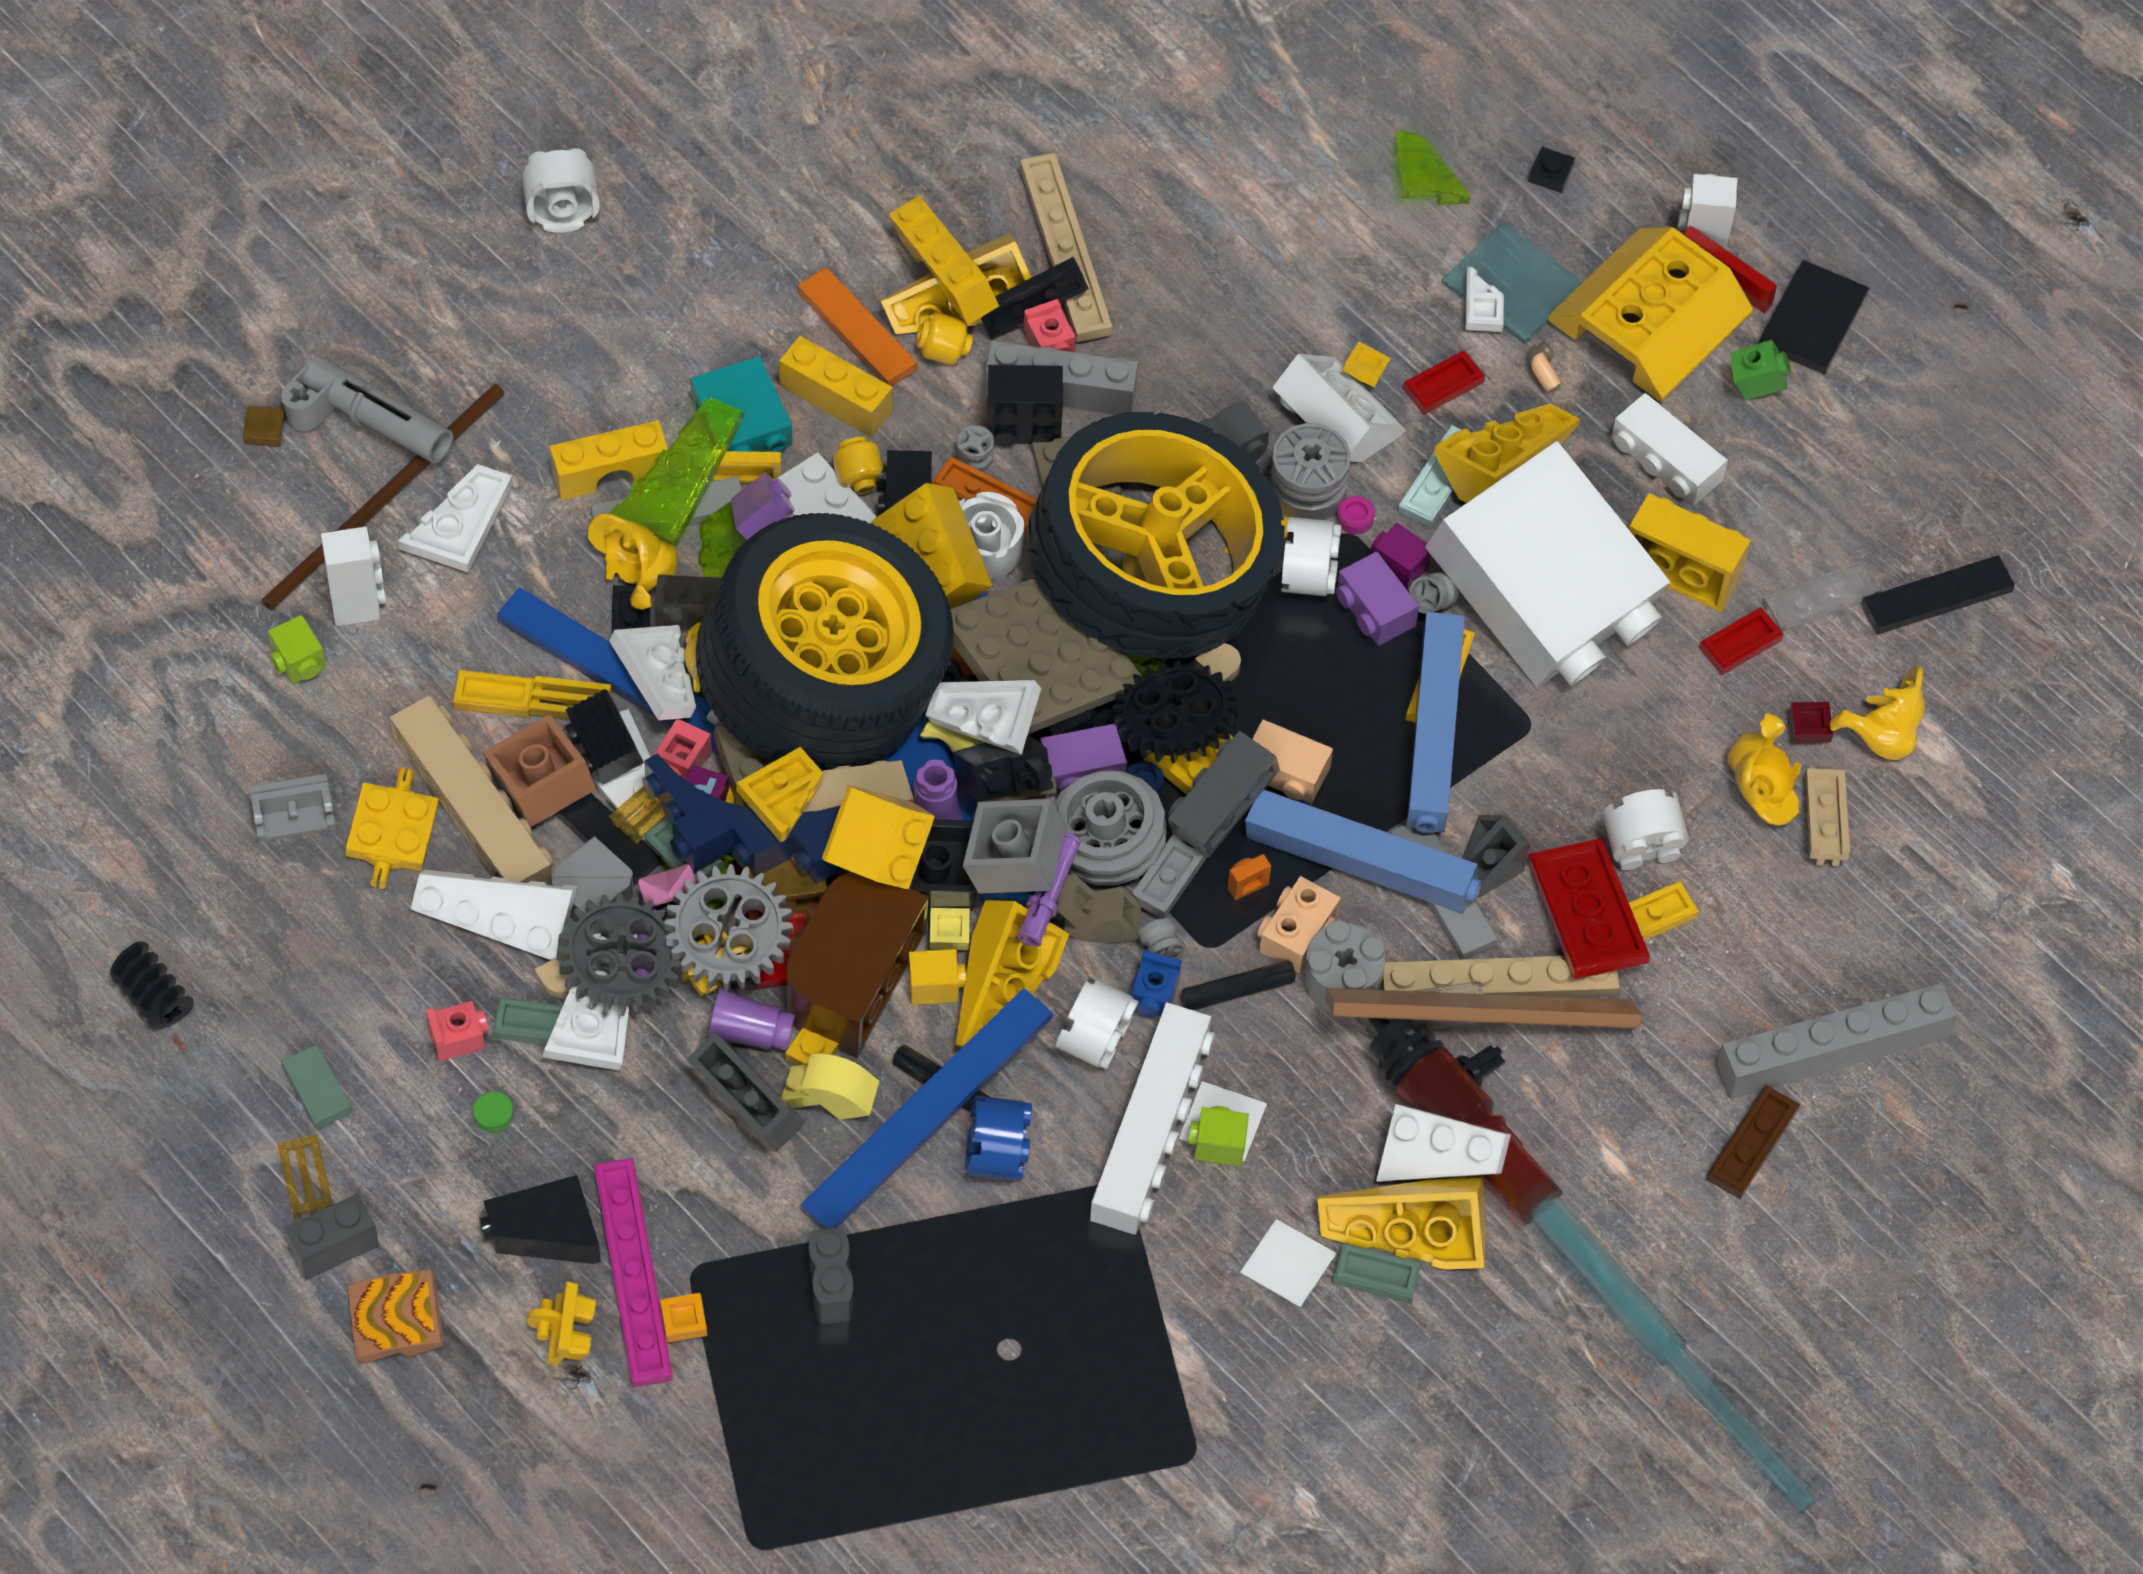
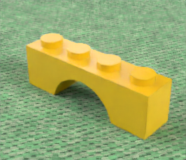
M920 195L888 214L901 243L917 263L921 261L925 263L943 289L950 304L967 325L999 307L985 275Z

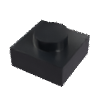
M1541 146L1529 174L1528 182L1563 193L1573 170L1575 157Z

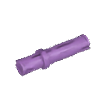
M1065 832L1052 891H1036L1034 895L1028 898L1026 905L1029 909L1017 934L1018 939L1022 943L1039 947L1050 918L1056 916L1058 911L1057 900L1067 879L1078 847L1081 845L1080 839L1073 834Z

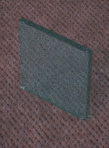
M1503 222L1448 274L1444 275L1441 281L1443 285L1466 301L1467 267H1473L1478 271L1477 275L1489 286H1495L1504 294L1503 329L1523 344L1530 341L1549 322L1547 320L1548 315L1583 283L1581 279Z

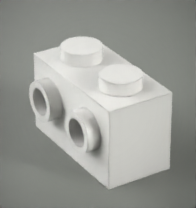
M1693 174L1691 188H1684L1682 209L1679 210L1677 231H1685L1689 226L1694 227L1721 247L1727 249L1736 209L1737 178L1721 177L1714 174Z

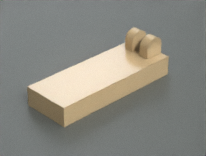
M1807 768L1805 789L1809 859H1815V865L1823 866L1825 859L1830 860V866L1839 867L1840 860H1848L1850 854L1845 770Z

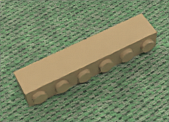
M429 695L390 716L393 739L432 794L439 798L440 805L491 877L508 878V881L528 883L530 881L546 882V885L552 884L551 867L554 866L551 855L544 846L538 848L532 839L534 837L533 832L527 821L523 817L518 819L512 811V802L503 789L498 791L492 783V774L483 761L477 763L472 756L473 749L463 733L457 735L452 728L453 721L443 705L437 707Z

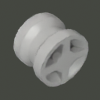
M977 425L968 426L961 430L957 437L956 458L980 471L988 469L993 463L994 438L992 433L988 429ZM970 449L977 451V453L970 452Z
M1163 918L1155 920L1144 926L1139 932L1138 937L1141 943L1147 946L1150 952L1178 959L1186 950L1184 942L1176 936L1177 926L1173 919Z

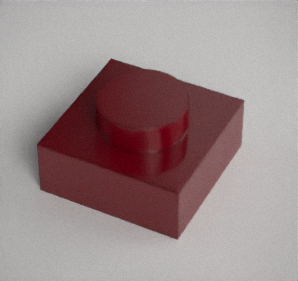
M1791 702L1789 712L1793 743L1832 741L1833 731L1829 726L1831 721L1829 702Z

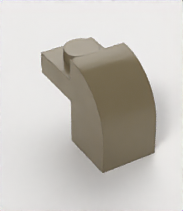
M1070 874L1067 876L1056 903L1058 912L1065 917L1064 931L1082 941L1106 944L1138 938L1141 904L1122 886L1094 892L1077 875Z

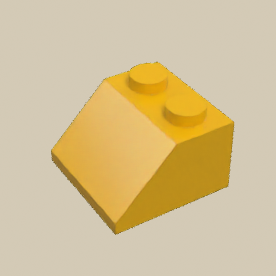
M848 785L822 859L876 882L909 890L935 816L914 802Z

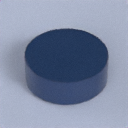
M1139 761L1128 768L1126 773L1143 779L1159 796L1163 789L1164 775L1157 765L1149 761Z

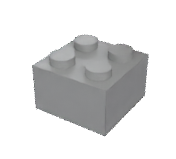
M1052 799L978 802L963 867L978 893L1052 891L1066 831V824Z

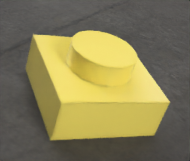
M931 908L930 950H969V908Z

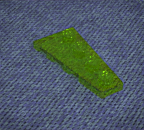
M709 397L678 432L679 437L667 451L664 449L654 460L656 464L643 479L639 478L629 489L631 493L620 505L616 504L609 514L643 525L651 530L658 539L678 546L745 417L742 410Z

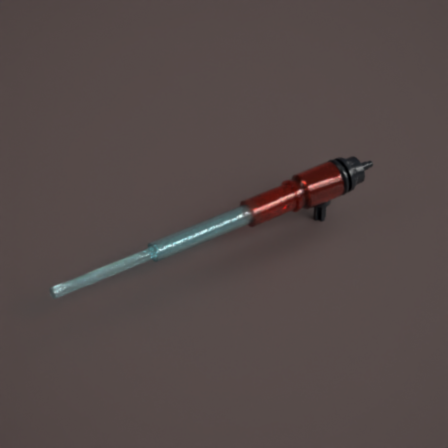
M1368 1018L1369 1023L1378 1032V1035L1371 1042L1369 1050L1379 1060L1380 1073L1386 1080H1390L1389 1085L1391 1088L1396 1090L1412 1108L1510 1134L1501 1174L1482 1175L1484 1179L1524 1224L1533 1222L1660 1366L1669 1363L1792 1501L1801 1513H1804L1817 1501L1816 1497L1803 1485L1684 1351L1688 1342L1560 1200L1563 1192L1562 1189L1523 1147V1143L1506 1125L1507 1120L1501 1114L1495 1115L1493 1113L1494 1101L1481 1087L1482 1078L1505 1064V1060L1501 1057L1502 1050L1498 1046L1493 1048L1490 1045L1471 1058L1464 1055L1454 1057L1440 1039L1435 1040L1436 1037L1430 1029L1418 1027L1410 1019H1395L1390 1023L1385 1018Z

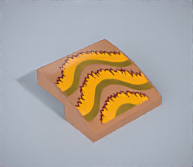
M432 1270L390 1274L347 1285L356 1359L362 1364L397 1353H402L408 1358L444 1346L435 1273Z

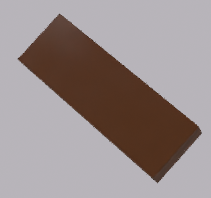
M1766 1085L1708 1172L1706 1180L1741 1200L1799 1111L1800 1104Z

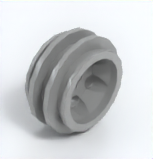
M1097 771L1077 778L1061 791L1054 803L1066 824L1065 832L1075 835L1081 842L1069 873L1077 875L1085 882L1093 885H1120L1137 879L1157 863L1166 846L1167 823L1165 811L1157 792L1143 779L1126 772ZM1138 819L1142 822L1141 827L1138 829L1130 826L1133 820ZM1081 822L1086 825L1083 830L1076 831ZM1095 843L1098 844L1100 847L1090 846V844Z

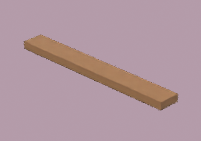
M1326 988L1325 1002L1335 1017L1638 1028L1641 1025L1642 1018L1641 1012L1632 1000Z

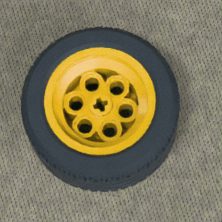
M834 513L794 515L793 517L790 516L786 519L783 518L756 532L741 545L727 565L699 627L696 640L697 675L703 695L706 697V701L710 709L713 710L714 715L718 717L719 722L723 723V727L728 729V732L733 734L735 739H739L741 744H745L746 748L752 749V752L755 754H760V757H766L768 761H776L801 747L821 771L832 770L838 766L855 767L870 765L893 753L907 740L917 726L949 665L953 647V618L945 591L942 589V585L939 583L935 573L930 570V566L925 563L924 559L920 558L918 553L914 552L913 548L908 547L907 543L902 542L900 538H896L894 534L888 533L889 531L883 530L872 523L869 524L865 520L861 521L859 518L853 519L851 516L846 517L841 514L839 516Z

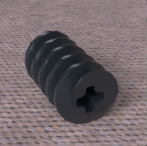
M144 941L136 942L123 950L115 959L110 970L111 979L119 985L121 992L128 996L130 1003L137 1007L138 1013L146 1018L147 1024L153 1029L170 1027L182 1020L192 1010L194 1005L193 998L190 996L184 997L185 988L181 985H175L176 977L172 974H166L167 966L163 963H157L158 955L154 952H148V943Z

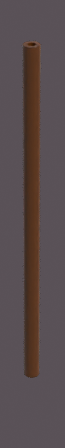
M493 384L447 427L453 433V442L504 395V391L499 385ZM417 455L336 531L364 526L431 462ZM322 544L261 600L267 609L272 611L324 563Z

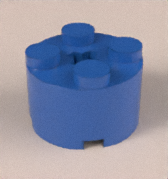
M974 1096L970 1117H975V1120H972L971 1129H968L966 1146L967 1176L1014 1181L1016 1179L1022 1180L1024 1164L1028 1162L1030 1139L1026 1138V1129L1031 1123L1032 1103L1021 1100Z

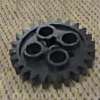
M1177 660L1174 668L1169 669L1164 662H1161L1160 671L1157 672L1150 667H1146L1147 676L1142 677L1134 674L1133 680L1135 685L1124 683L1122 685L1124 687V694H1116L1117 705L1113 706L1114 722L1120 734V741L1122 743L1128 742L1131 752L1140 748L1141 758H1146L1151 753H1155L1156 762H1160L1165 755L1170 756L1171 763L1177 761L1178 755H1184L1185 759L1189 762L1192 759L1193 752H1197L1205 757V747L1209 746L1219 749L1218 738L1223 740L1230 738L1229 729H1236L1235 718L1239 717L1236 691H1232L1230 680L1223 681L1221 672L1211 675L1209 665H1206L1200 671L1197 670L1195 661H1192L1187 668H1182L1180 660Z

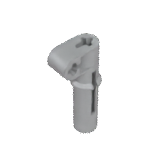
M321 356L312 358L290 380L281 393L287 421L297 431L315 429L337 408L350 415L354 424L369 426L431 463L440 462L452 446L453 433L451 430L384 393L382 385L375 382L369 384Z

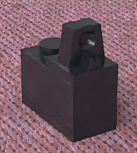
M1028 735L1022 754L986 742L953 752L957 787L978 802L1010 792L1018 794L1034 790L1040 793L1053 789V782L1051 781L1052 766L1049 763L1047 747Z

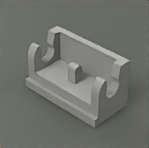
M327 774L249 786L258 842L336 829Z

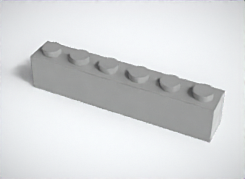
M1943 983L1724 1043L1722 1044L1716 1067L1730 1099L1762 1091L1766 1085L1773 1088L1950 1038L1957 1014Z

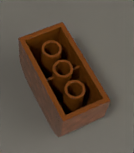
M854 872L844 874L835 879L826 889L820 902L813 901L805 917V923H807L802 934L798 932L794 934L787 950V954L790 956L786 970V1012L795 1015L793 1026L799 1032L802 1028H805L837 1042L839 1051L858 1058L909 965V952L917 950L926 934L929 897L909 888L908 890L876 882Z

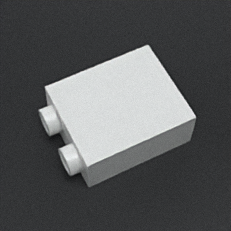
M1558 441L1443 519L1425 546L1536 688L1559 672L1570 686L1578 683L1606 659V656L1597 645L1614 633H1617L1627 646L1631 645L1654 628L1663 618L1653 604L1670 583L1669 579Z

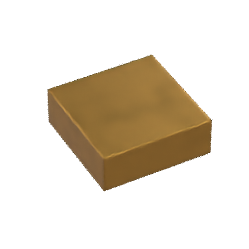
M247 406L242 436L243 443L281 447L286 418L284 408Z

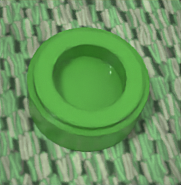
M496 1091L487 1092L481 1095L474 1103V1119L481 1130L488 1133H499L506 1130L512 1124L514 1109L507 1095Z

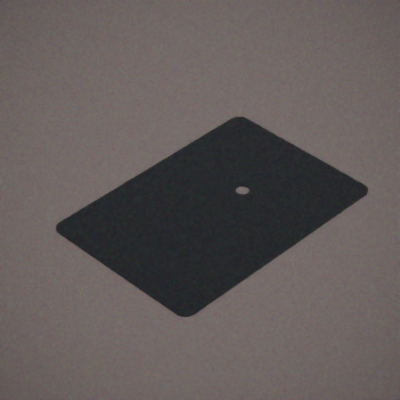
M1343 533L1340 535L1338 558H1331V560L1338 561L1334 594L1318 596L1281 592L1282 571L1270 580L1249 622L1236 637L1225 643L1233 646L1241 657L1239 673L1230 681L1232 691H1236L1239 717L1235 718L1236 729H1229V734L1235 737L1241 731L1253 739L1262 720H1266L1333 748L1330 770L1312 805L1329 813L1387 832L1407 818L1415 722L1406 720V714L1419 680L1426 614L1418 611L1416 627L1379 646L1370 635L1366 636L1359 628L1357 618L1350 608H1344L1339 602L1336 588L1339 571L1373 554V551L1358 536ZM1470 653L1459 681L1450 788L1524 738L1531 729V720L1527 713ZM1198 655L1178 659H1158V656L1150 658L1136 669L1142 677L1147 676L1146 667H1150L1157 672L1160 671L1161 662H1164L1169 669L1174 668L1177 660H1180L1182 668H1187L1192 661H1195ZM1116 699L1094 708L1096 716L1094 717L1093 728L1115 724L1113 706L1117 705ZM1037 733L1032 738L1040 743L1042 737ZM1121 742L1127 762L1126 771L1132 764L1145 761L1141 758L1140 748L1131 752L1128 742ZM1164 776L1163 789L1159 794V799L1165 811L1167 843L1173 835L1168 821L1169 811L1178 798H1185L1187 795ZM1267 786L1264 789L1266 791L1289 798L1282 791L1277 790L1273 787ZM1252 805L1212 855L1206 858L1169 912L1195 942L1203 947L1217 948L1225 944L1277 908V902L1283 890L1287 886L1293 888L1300 876L1315 882L1333 869L1248 839L1246 836L1245 820ZM1138 819L1130 823V826L1135 829L1140 828L1142 822ZM1264 854L1271 865L1269 885L1235 901L1228 890L1230 869L1245 858L1254 859ZM1146 872L1139 877L1140 880L1143 878Z
M1098 1185L847 1234L849 1242V1270L853 1279V1314L849 1322L820 1324L814 1313L813 1281L809 1271V1242L710 1261L697 1266L691 1274L690 1285L692 1294L700 1293L707 1327V1336L702 1337L748 1542L759 1550H773L1168 1469L1189 1463L1196 1454L1197 1444L1140 1228H1138L1137 1234L1134 1235L1090 1221L1092 1200ZM1005 1339H1013L1020 1344L1021 1354L1014 1360H1005L997 1352L999 1343Z

